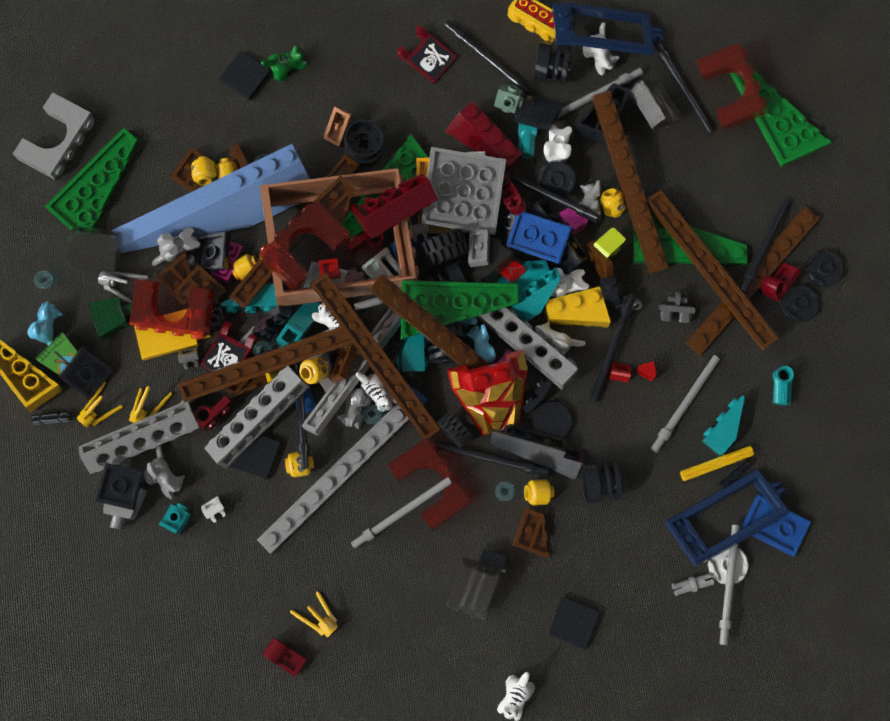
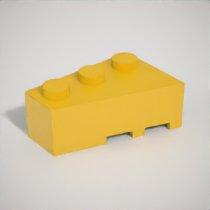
M600 286L549 299L544 306L545 315L550 324L584 325L588 327L602 326L608 328L611 323Z

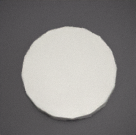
M739 548L737 550L734 584L744 579L748 570L747 557ZM729 549L708 561L709 573L721 584H726Z

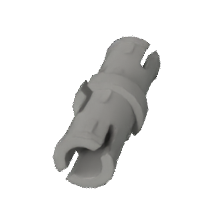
M711 573L696 578L692 576L688 580L673 583V590L681 588L674 591L675 596L690 591L694 593L700 588L713 586L714 580H708L712 578Z

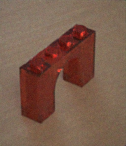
M739 42L696 60L704 81L724 73H735L741 76L746 83L745 91L740 99L716 110L723 131L766 114L764 108L768 107L765 98H760L759 96L760 85L758 80L754 81L752 78V74H755L751 63L747 64L745 60L748 57L745 47H740Z
M317 201L307 204L302 209V214L298 218L296 216L293 217L284 231H278L274 236V240L270 244L266 243L260 249V260L293 292L308 278V272L292 258L288 250V245L295 236L303 233L314 234L321 238L334 252L349 238V232Z
M135 279L130 325L136 326L137 330L148 331V328H152L156 333L172 331V335L175 336L191 334V338L202 339L203 336H209L215 290L190 287L186 314L181 320L171 322L161 315L158 308L160 282Z
M426 438L387 465L399 483L421 469L434 470L442 476L443 480L447 477L450 478L452 484L445 488L441 499L421 512L422 518L431 531H433L471 504L469 501L471 496L466 489L462 490L458 485L460 480L456 474L449 472L447 469L449 464L445 458L438 456L436 453L438 448L434 442H429Z

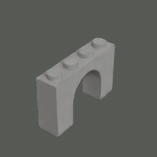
M52 92L43 109L49 116L66 124L67 134L65 139L54 148L44 149L22 138L13 155L19 161L56 180L58 176L63 174L65 165L73 158L74 151L78 145L83 143L84 136L93 127L95 119L89 111Z

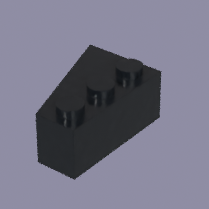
M613 83L606 91H611L620 118L631 89ZM593 105L581 120L575 124L573 133L607 146Z

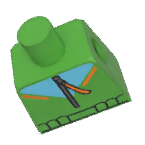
M61 333L35 359L59 375L78 351L66 335Z

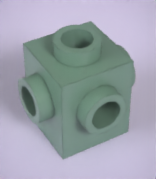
M502 84L498 90L494 106L501 108L506 113H515L517 108H521L524 102L522 97L523 90L515 85Z

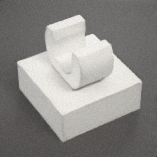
M218 496L201 506L207 519L211 518L214 523L217 522L214 517L216 513H221L225 517L224 507Z

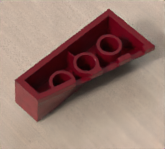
M473 101L457 114L445 130L446 134L452 135L460 143L473 149L474 152L485 151V156L506 159L505 171L510 172L521 162L522 153Z
M423 174L398 184L399 188L397 189L388 188L382 191V195L372 199L370 196L364 199L365 203L356 206L354 203L349 206L359 224L371 239L380 236L387 229L397 226L402 220L415 215L417 211L430 206L438 199L430 181Z

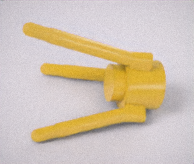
M105 381L77 416V419L87 428L91 425L95 427L99 422L123 408L120 405L96 419L98 415L93 410L103 399V396L98 397V395L105 386Z
M146 387L142 398L143 389L140 388L133 410L130 413L129 421L135 423L156 414L173 395L172 392L146 416L148 412L143 410L142 407L150 387Z
M316 592L319 601L329 618L326 616L323 619L311 606L307 607L320 622L318 624L319 627L294 610H291L290 613L315 629L321 636L324 634L328 637L339 627L336 624L338 620L331 613L320 592Z

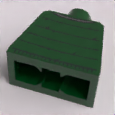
M118 297L87 303L98 336L103 341L129 327L128 316L137 313L134 302L123 305Z

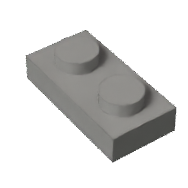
M488 229L469 232L468 263L470 267L489 265L490 233Z

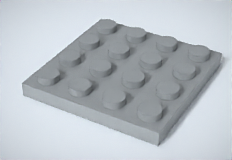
M431 147L427 179L430 181L438 199L430 206L422 208L420 223L472 232L488 229L491 235H495L506 159Z

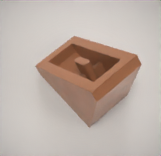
M334 106L323 138L339 147L345 138L347 128L353 123L352 114Z

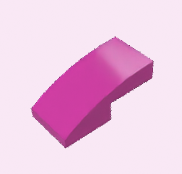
M230 241L228 269L211 272V276L217 280L229 283L233 275V264L240 258L243 246Z

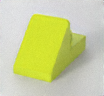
M611 228L593 245L608 258L616 255L621 250L619 247L626 239L615 228Z

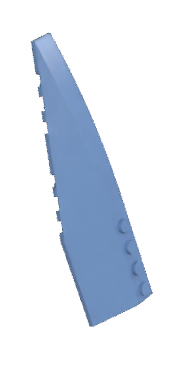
M292 143L89 242L97 257L100 258L159 246L157 240L161 234L170 233L172 237H175L186 228H193L194 233L192 236L196 238L202 235L248 228L265 220L260 185L308 180L310 178ZM297 204L271 207L272 216Z

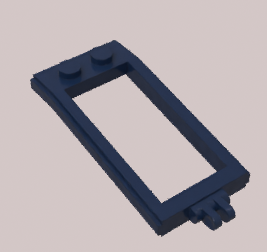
M552 3L555 45H576L653 55V44L663 40L662 29L650 25L649 16L646 13L573 3ZM572 14L641 23L645 44L575 35Z
M756 469L725 489L667 519L665 523L693 566L697 567L787 516L789 513L788 509L781 501L782 495L787 490L785 487L780 488L782 486L780 481L774 484L771 481L767 482L759 470ZM753 483L774 512L708 549L688 520Z

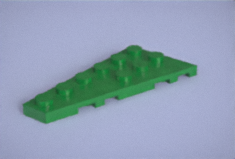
M748 63L730 71L729 74L781 167L832 143L828 138L825 139L815 126H811L793 105L785 98H781L773 87L763 81V77Z
M125 128L45 206L47 210L86 245L138 144V140Z
M410 134L407 141L398 149L396 155L387 163L383 170L398 168L399 175H403V180L406 181L417 176L416 158H428V156ZM382 193L363 195L356 206L365 203L364 199L370 196L374 199L381 196ZM350 211L341 227L349 239L364 233L358 220Z
M651 213L667 264H693L657 217ZM633 227V263H645ZM691 227L720 265L747 264V245Z
M435 281L401 282V290L444 326L518 304V284ZM401 317V340L421 334Z

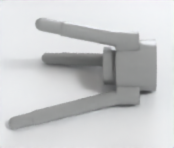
M102 270L98 282L104 285L105 290L114 293L128 303H132L134 301L112 288L118 282L128 283V280L118 278V276L149 279V276Z

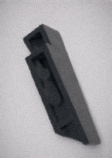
M513 424L506 425L504 430L501 431L493 429L490 444L569 478L576 479L582 465L583 451L566 448L567 440Z

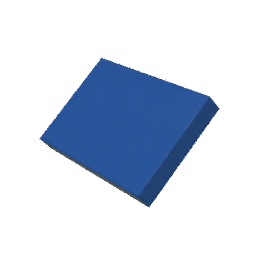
M523 212L520 215H516L506 246L560 264L572 227Z
M759 494L756 495L740 530L774 512L764 497ZM788 510L787 516L752 535L776 549L795 557L811 521Z

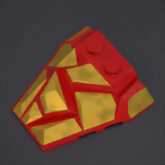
M523 350L504 354L505 361L468 370L466 365L447 370L452 390L483 436L492 434L493 429L501 431L504 430L506 425L520 426L528 370Z

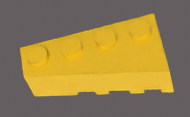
M0 340V375L29 413L62 391L59 384L51 380L46 374L38 370L28 360Z

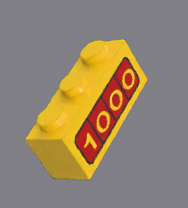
M513 0L508 7V17L513 22L525 26L528 31H534L539 34L543 40L554 43L552 9L537 0Z

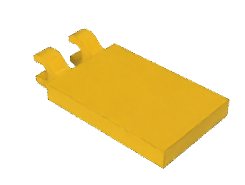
M188 308L134 323L142 360L199 346L198 340L211 337L207 327L195 331L194 322L205 320L202 309L191 313V310Z

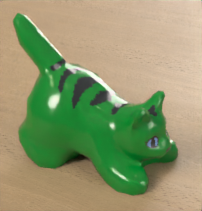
M294 46L290 52L274 53L269 56L268 60L261 61L263 66L271 68L277 81H285L288 78V72L291 70H302L307 67V62L302 61L304 52L300 51L297 46Z

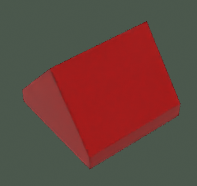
M654 361L640 365L636 373L650 382L653 381L656 377Z
M612 362L609 379L628 383L631 376V366Z

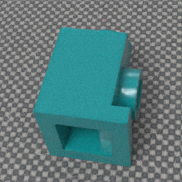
M179 503L176 506L171 504L159 525L180 535L191 514L186 512L187 507ZM174 514H177V515H178V519L175 520V521H173V520H172L173 515H174Z

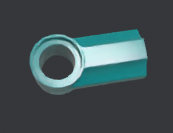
M519 123L518 150L522 153V158L529 159L534 156L537 128Z
M782 366L773 372L772 404L790 405L791 384L794 372L789 366ZM780 371H784L786 373V380H782L780 378Z

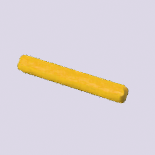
M747 446L682 470L680 472L683 481H687L754 455L753 448Z

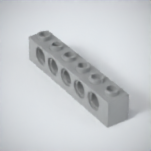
M503 308L477 316L481 322L514 350H523L525 359L560 389H563L578 371L577 364L571 358L566 359L561 355L562 351L557 346L548 344V340L541 333L536 334L532 330L533 327L527 321L522 322L517 318L518 314L513 309ZM499 312L503 314V317L495 319L493 315ZM509 325H516L518 329L511 332L507 327ZM524 337H530L532 339V342L530 344H524L522 342V339ZM539 349H544L547 354L541 357L536 352ZM557 361L562 366L559 369H554L551 364Z
M289 366L282 369L275 379L268 383L257 396L252 398L250 403L243 410L239 411L236 417L226 424L216 437L209 441L205 450L217 464L227 468L309 386Z
M189 401L182 402L79 446L80 458L90 474L100 472L104 469L105 463L119 464L127 458L156 448L167 441H173L186 433H191L199 428V424L195 420L194 411Z

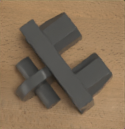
M676 291L675 297L668 296L667 301L674 302V304L658 303L662 321H672V313L679 312L678 322L690 323L692 313L695 314L693 306L680 305V303H687V298L681 297V292Z

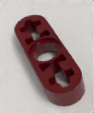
M504 176L501 198L513 215H520L526 209V202L514 182L508 176Z

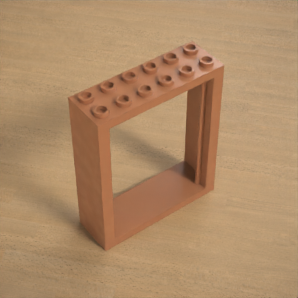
M398 168L340 175L355 189L352 197L379 194L388 188L397 189L399 188L398 184L404 182L403 175H399ZM339 176L260 185L277 306H290L322 300L312 287L283 291L271 207L313 202ZM407 217L397 226L393 227L401 275L388 276L387 278L400 289L402 281H418L417 277H419L418 265L414 266V259L416 258L415 247H411L413 233L412 229H408L410 217ZM378 278L336 283L335 286L344 298L371 295L373 293L369 289Z

